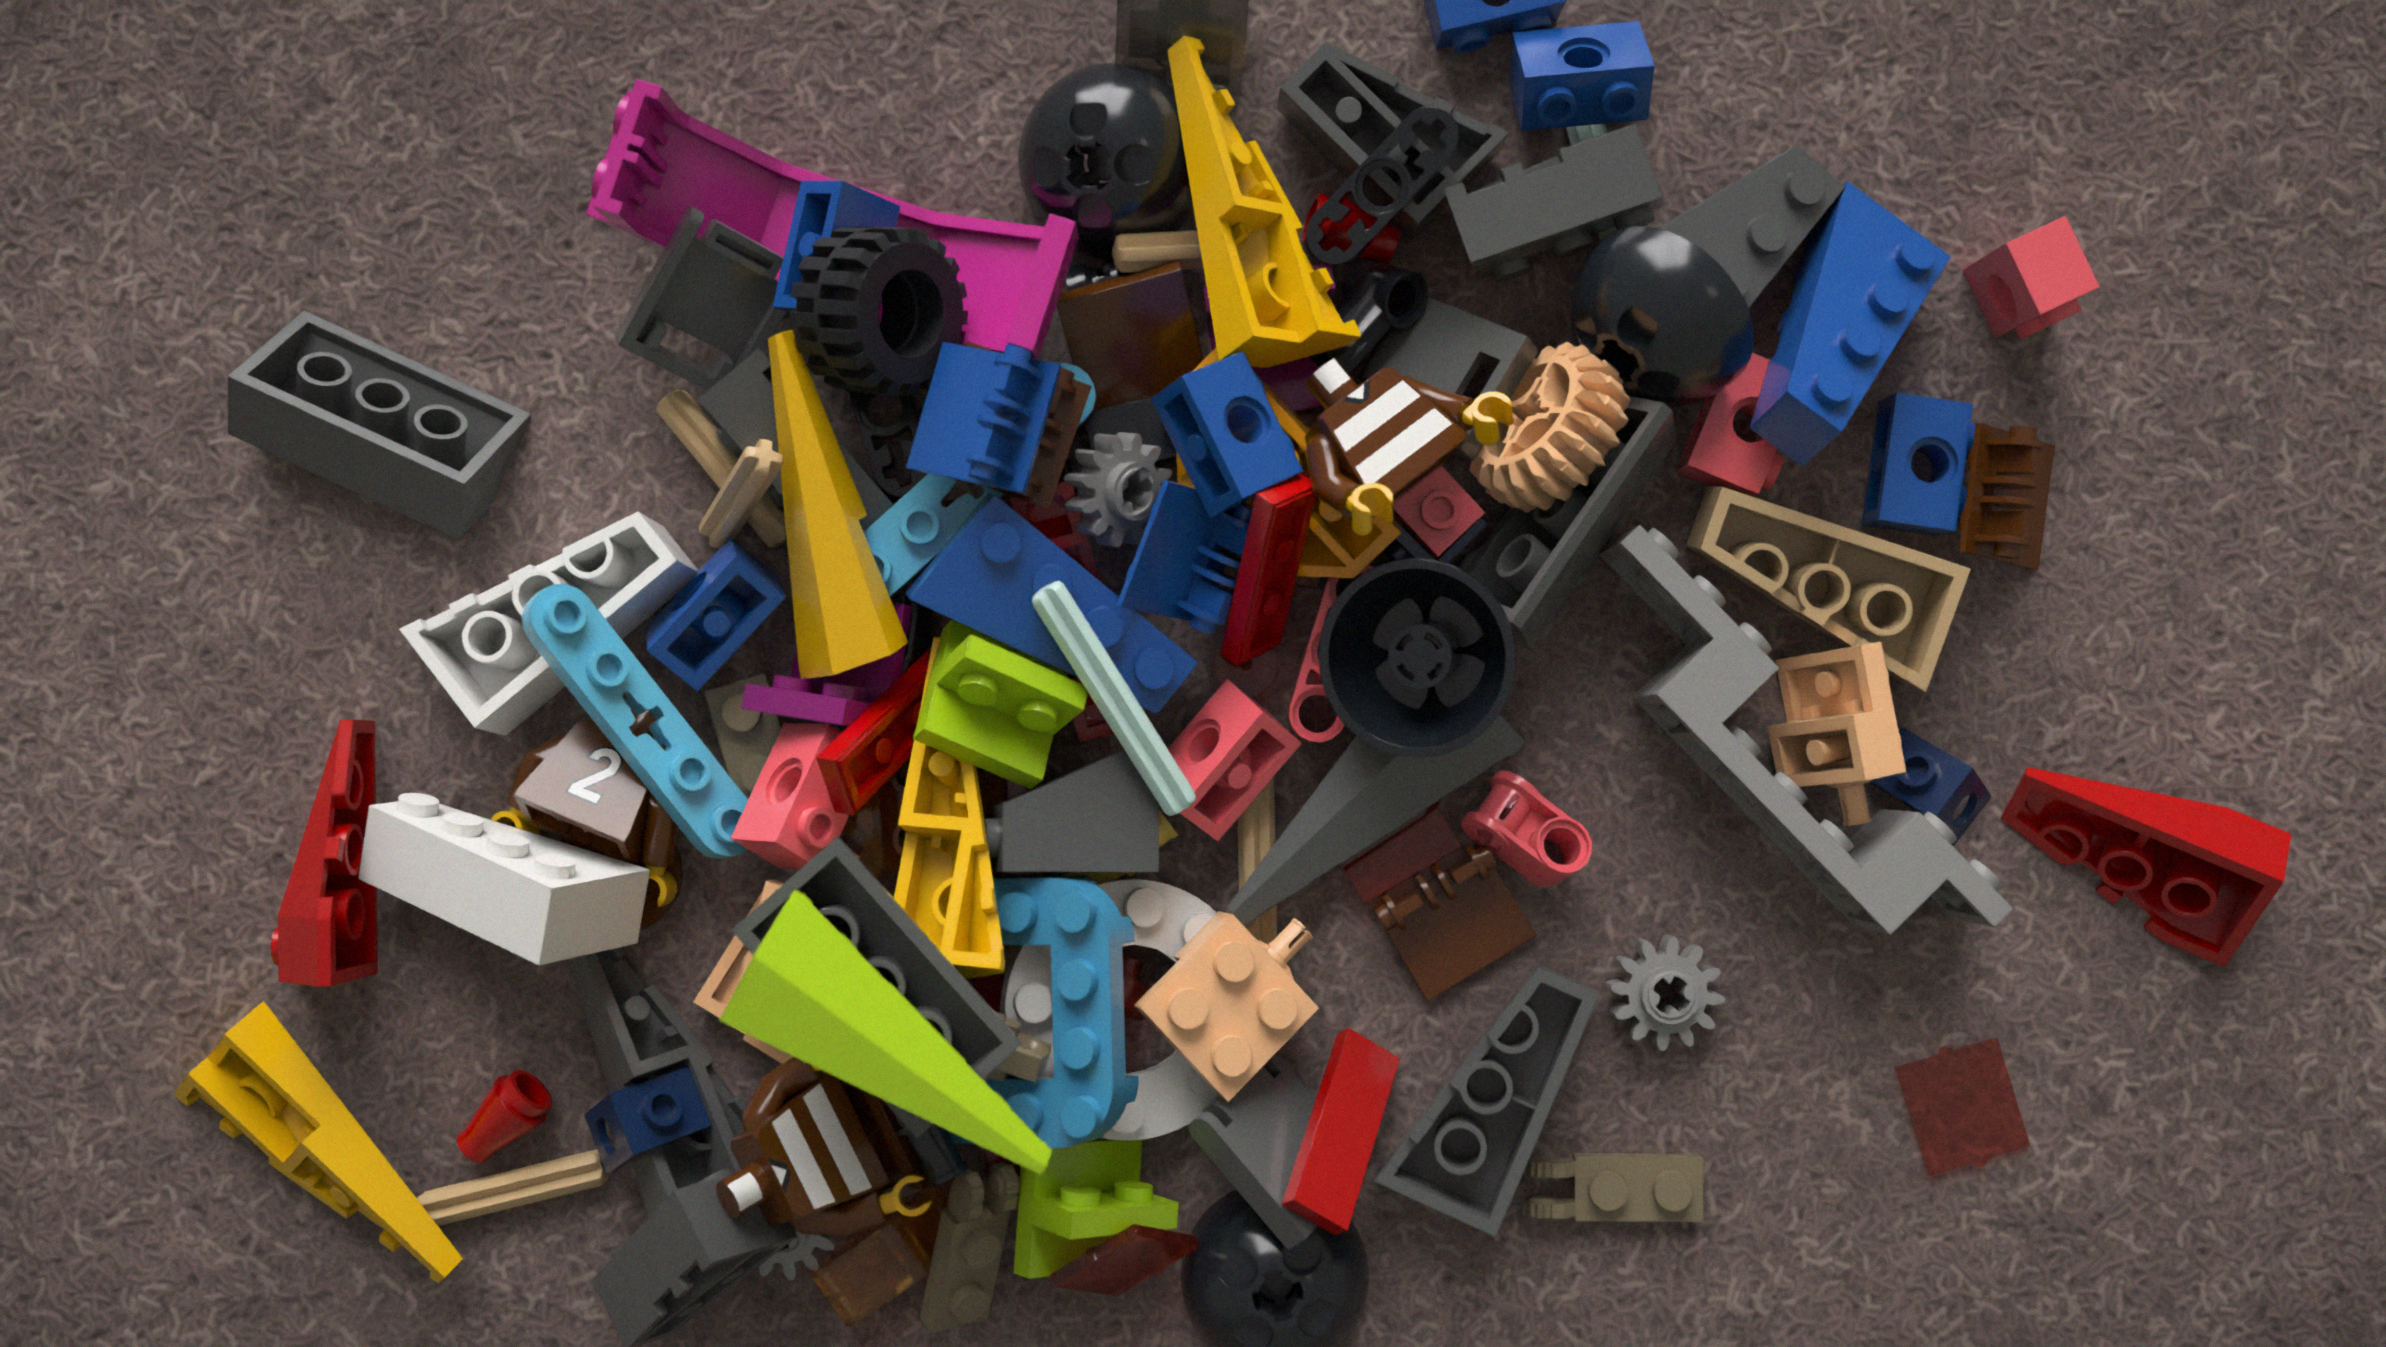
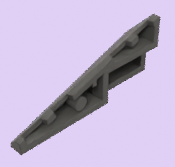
M1440 662L1433 671L1429 672L1430 675H1434L1433 672H1435L1440 667ZM1501 713L1492 725L1471 743L1453 752L1434 757L1415 758L1394 755L1371 746L1356 735L1227 906V913L1233 914L1248 929L1255 924L1256 917L1289 896L1292 899L1298 897L1309 889L1311 882L1339 864L1342 867L1346 866L1424 816L1428 807L1456 789L1461 788L1465 790L1476 783L1481 773L1509 756L1510 759L1518 756L1525 748V741Z
M619 947L568 959L609 1093L611 1094L688 1067L711 1122V1125L703 1131L639 1154L631 1160L648 1217H650L673 1190L696 1185L706 1177L723 1169H730L732 1174L740 1170L731 1151L730 1142L744 1130L742 1114L748 1102L743 1095L734 1097L711 1068V1064L714 1061L711 1055L654 984L646 986L624 959L627 953L626 949Z

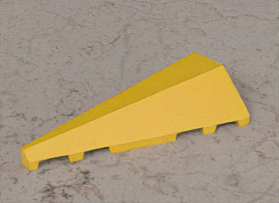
M1184 35L1167 51L1218 360L1220 361L1244 351L1251 366L1268 368L1351 345L1362 337L1355 320L1343 323L1327 291L1334 282L1326 268L1314 270L1298 238V233L1302 230L1303 226L1256 140L1244 143L1229 113L1236 104L1229 91L1221 89L1216 92L1200 60V56L1205 50L1201 40Z
M788 330L768 338L778 452L783 455V465L780 473L798 665L801 679L832 676L890 656L906 645L908 640L859 522L860 519L868 515L803 355L797 349L794 341L796 339L792 330Z
M933 637L920 711L939 645V637ZM914 740L898 825L906 831L894 899L965 979L1004 973L1005 958L976 766Z
M264 1001L223 1035L209 1056L187 1074L173 1095L186 1106L191 1105L200 1097L219 1114L224 1116L219 1123L220 1130L233 1139L244 1133L269 1157V1164L344 1218L347 1219L358 1211L381 1227L383 1232L379 1236V1242L392 1252L403 1245L430 1271L429 1278L437 1284L462 1261V1256Z

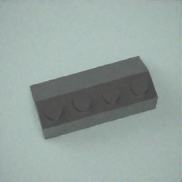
M307 311L301 312L228 375L229 435L459 540L489 508L531 419V414Z
M1629 396L1631 400L1624 411L1629 421L1625 427L1616 432L1620 444L1608 450L1603 458L1606 466L1597 467L1589 475L1588 486L1577 485L1573 488L1571 497L1567 502L1556 498L1552 507L1546 511L1536 507L1534 510L1526 513L1519 508L1512 509L1509 507L1465 570L1482 582L1500 602L1511 624L1515 644L1532 650L1537 641L1550 631L1554 625L1557 612L1573 589L1586 579L1591 571L1593 560L1609 537L1625 523L1628 510L1645 485L1661 471L1664 465V458L1677 441L1673 412L1664 403Z
M839 837L830 842L731 930L754 955L793 890L796 889L804 893L817 910L857 947L858 952L887 982L892 983L959 1052L982 1080L1022 1045L1021 1040ZM883 1100L917 1138L933 1125V1123Z

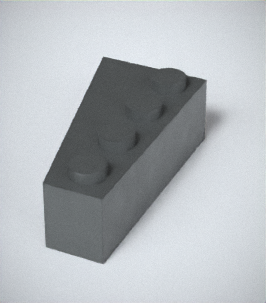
M1536 963L1377 1170L1374 1182L1496 1237L1600 993L1593 987Z

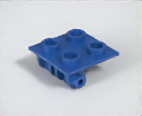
M943 342L906 468L1025 494L1062 365L1031 359L1032 353L1029 350L1014 345H1006L1004 353Z
M1164 480L1156 502L1152 506L1150 518L1134 560L1128 569L1126 581L1116 605L1122 608L1191 621V627L1208 634H1214L1218 624L1225 625L1226 616L1232 603L1233 593L1219 587V583L1235 588L1237 579L1224 573L1226 565L1237 569L1240 567L1241 559L1231 555V552L1242 556L1252 508L1249 507L1250 504L1244 503L1210 518L1195 488Z

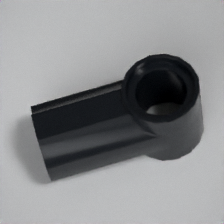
M1371 258L1361 259L1355 263L1345 277L1343 299L1335 308L1343 323L1355 320L1362 337L1351 345L1308 356L1311 362L1318 367H1322L1330 360L1336 359L1348 375H1350L1392 326L1403 329L1410 327L1420 318L1427 303L1428 293L1423 277L1419 273Z

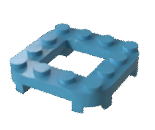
M1089 877L993 878L1002 944L1051 946L1054 1077L1040 1076L1035 1083L1014 1075H1008L1004 1082L988 1079L985 1083L994 1092H997L1010 1105L1013 1112L1051 1148H1067L1101 1138L1120 1119L1127 1103L1135 1101L1138 1091L1139 1076L1126 1075L1122 943L1135 942L1130 916L1122 917L1109 895L1096 885L1097 880ZM948 1131L954 1143L975 1144Z

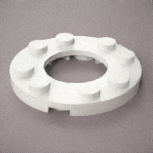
M1128 878L1112 879L1096 884L1113 900L1122 917L1130 916L1135 942L1122 943V947L1135 944L1153 948L1174 963L1177 962L1174 958L1177 952L1217 913L1198 897L1165 883ZM1017 945L1005 973L1001 990L1000 1013L1007 1015L1006 1018H1011L1021 1023L1019 1033H1026L1052 1044L1046 1069L1041 1076L1054 1077L1051 946ZM1175 1050L1172 1055L1156 1066L1142 1071L1126 1073V1075L1139 1076L1136 1099L1134 1102L1127 1103L1120 1119L1101 1138L1131 1141L1149 1139L1171 1133L1190 1124L1198 1115L1203 1113L1202 1110L1217 1094Z

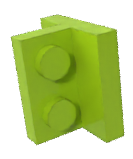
M952 619L942 630L913 739L1031 790L1043 780L1053 735L1084 710L1088 691L1084 685L1067 678L1068 672Z
M1098 1138L1072 1147L1052 1148V1154L1042 1175L1021 1166L1014 1261L1015 1274L1032 1279L1134 1267L1136 1233L1177 1228L1179 1202L1153 1194L1152 1184L1140 1182L1142 1140L1126 1141Z

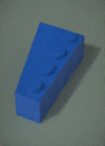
M1848 181L1843 184L1845 188L1804 238L1808 242L1804 256L1797 263L1792 279V284L1795 287L1789 307L1782 314L1777 333L1780 334L1777 350L1775 355L1769 360L1750 425L1751 430L1802 467L1843 431L1951 258L1943 250Z
M989 492L906 592V595L912 601L1078 677L1032 604V597L1037 591L1050 583L1060 581L1067 588L1140 706L1158 714L1198 664L1195 659L1138 612L1116 605L1119 597L1000 498Z

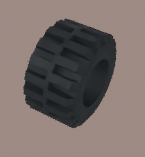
M853 226V228L841 227L831 231V238L821 237L812 245L814 257H803L798 267L802 274L800 283L793 282L790 297L797 298L796 311H790L791 326L798 327L800 334L794 341L799 353L810 355L806 364L814 375L824 376V383L833 388L844 389L845 391L910 397L918 395L920 389L929 390L942 343L963 345L964 338L960 335L962 324L967 325L968 311L963 310L962 299L967 297L965 283L957 281L956 276L960 269L955 259L945 257L946 247L938 239H928V233L918 229ZM880 297H881V298H882V319H881V323H880V326H879V322H878V307H879V301H880Z

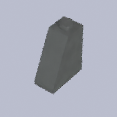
M1123 747L1043 782L1031 790H1025L992 805L991 818H984L992 872H1159V803Z

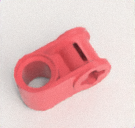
M1500 770L1494 774L1490 781L1491 791L1476 812H1467L1461 821L1463 831L1478 846L1485 844L1492 854H1495L1524 876L1528 882L1538 887L1549 888L1560 884L1588 863L1592 854V841L1588 831L1582 824L1572 819L1543 797L1530 782L1510 771ZM1504 808H1505V812H1504L1503 815L1499 818L1500 814L1502 813V811H1503ZM1544 840L1551 841L1560 848L1563 854V865L1553 862L1547 856L1544 849Z

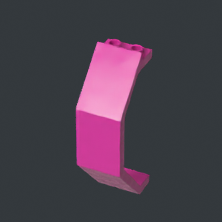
M636 78L633 90H628L626 96L620 100L613 120V135L605 158L599 163L594 173L591 186L592 196L586 215L664 249L687 208L693 206L704 213L703 222L696 233L697 236H702L706 227L714 218L784 256L801 181L840 180L783 162L683 112L662 86ZM858 187L901 206L896 225L897 228L918 229L928 233V239H938L946 247L945 257L955 259L960 269L956 276L957 281L965 283L967 297L962 299L963 310L968 311L967 325L962 324L960 333L964 338L963 346H966L967 341L1004 353L1006 345H1014L1029 350L1032 353L1031 359H1039L1079 239L1075 221L1050 213L1046 226L1043 227L944 214ZM780 268L779 272L777 273V275H776V277H775V278H777L778 280H779V275H780L781 268ZM882 298L880 307L878 309L879 323H881L882 319Z

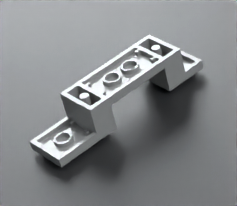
M1638 525L1616 536L1598 553L1686 644L1632 698L1852 925L1891 935L1929 897L1951 918L1995 927L2013 910L1998 893L2003 888V885L1996 875L1975 859L1968 863L1952 846L1957 840L1955 834L1942 820L1930 812L1922 815L1920 812H1911L1909 810L1880 809L1871 818L1872 822L1864 824L1850 839L1827 819H1824L1819 824L1802 806L1808 798L1800 787L1782 772H1778L1773 776L1756 759L1762 751L1745 731L1735 724H1732L1728 729L1722 724L1779 669L1767 656L1772 651L1768 641L1748 623L1743 622L1738 626L1721 608L1726 603L1723 595L1704 577L1697 575L1693 579L1675 561L1680 556L1677 548L1657 529L1651 528L1647 532L1641 525Z

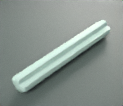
M1060 581L1050 583L1041 588L1032 597V604L1164 813L1173 816L1187 809L1196 801L1193 788L1067 588Z

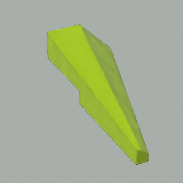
M796 889L793 890L753 955L719 1021L1042 1175L1052 1154V1148L1045 1141H1042L1013 1112L1010 1105L980 1078L959 1052L892 983L887 982L858 952L857 947L817 910L804 893Z

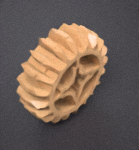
M1565 342L1558 346L1557 349L1549 345L1542 349L1538 358H1534L1510 398L1514 423L1506 425L1497 421L1500 435L1499 440L1492 445H1483L1474 461L1471 462L1469 471L1477 478V482L1486 489V493L1501 504L1506 503L1512 509L1519 508L1529 513L1536 507L1545 511L1552 507L1556 498L1567 502L1571 497L1573 488L1579 484L1588 486L1589 475L1597 467L1606 466L1603 458L1608 450L1620 444L1616 432L1625 427L1629 421L1624 411L1627 409L1631 399L1623 390V380L1619 377V372L1606 360H1600L1591 354L1589 349L1583 344L1575 347L1569 342Z

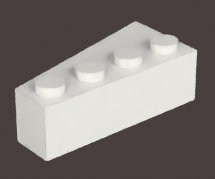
M636 512L563 548L562 554L537 566L530 564L508 575L509 580L479 595L471 593L449 604L450 609L426 621L418 619L399 630L474 728L506 736L565 687L564 683L529 641L523 630L522 614L525 604L534 594L548 586L568 584L580 589L588 596L619 637L623 639L679 593L699 571L664 526L642 513Z
M404 793L399 795L396 802L369 805L358 879L537 965H543L638 943L650 870L439 804V799L431 795Z

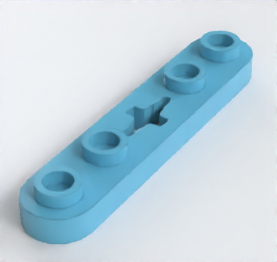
M1062 363L1060 364L1062 368L1075 374L1074 380L1092 386L1077 427L1078 429L1086 421L1094 408L1096 399L1095 387L1085 371L1078 366ZM927 474L864 531L889 596L895 595L936 557L988 492L995 494L998 498H1002L1005 494L979 485L984 493L978 499L967 493L961 498H957L948 507H943L941 501L951 494L957 481L956 479Z
M553 584L534 594L525 604L522 614L523 630L529 641L692 845L704 856L713 859L731 858L747 851L748 849L730 838L748 799L589 597L580 589L568 584ZM623 694L627 696V699L623 700ZM631 708L637 714L649 711L653 715L655 721L650 724L649 729L654 736V740L647 733L637 737L632 734L629 727L635 722V717L631 712ZM663 743H664L665 746H666V749L663 750L662 747L660 746V744H663Z

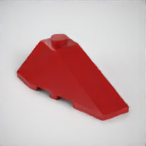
M340 720L280 907L278 927L274 930L271 938V957L274 964L278 966L279 982L326 987L378 974L377 887L358 879L369 805L376 804L375 720Z
M2031 767L2026 768L2000 818L2059 864L2073 865L2081 862L2101 877L2103 881L2097 887L2096 892L2112 904L2120 900L2124 895L2151 916L2144 924V928L2158 939L2224 968L2284 883L2291 833L2227 807Z

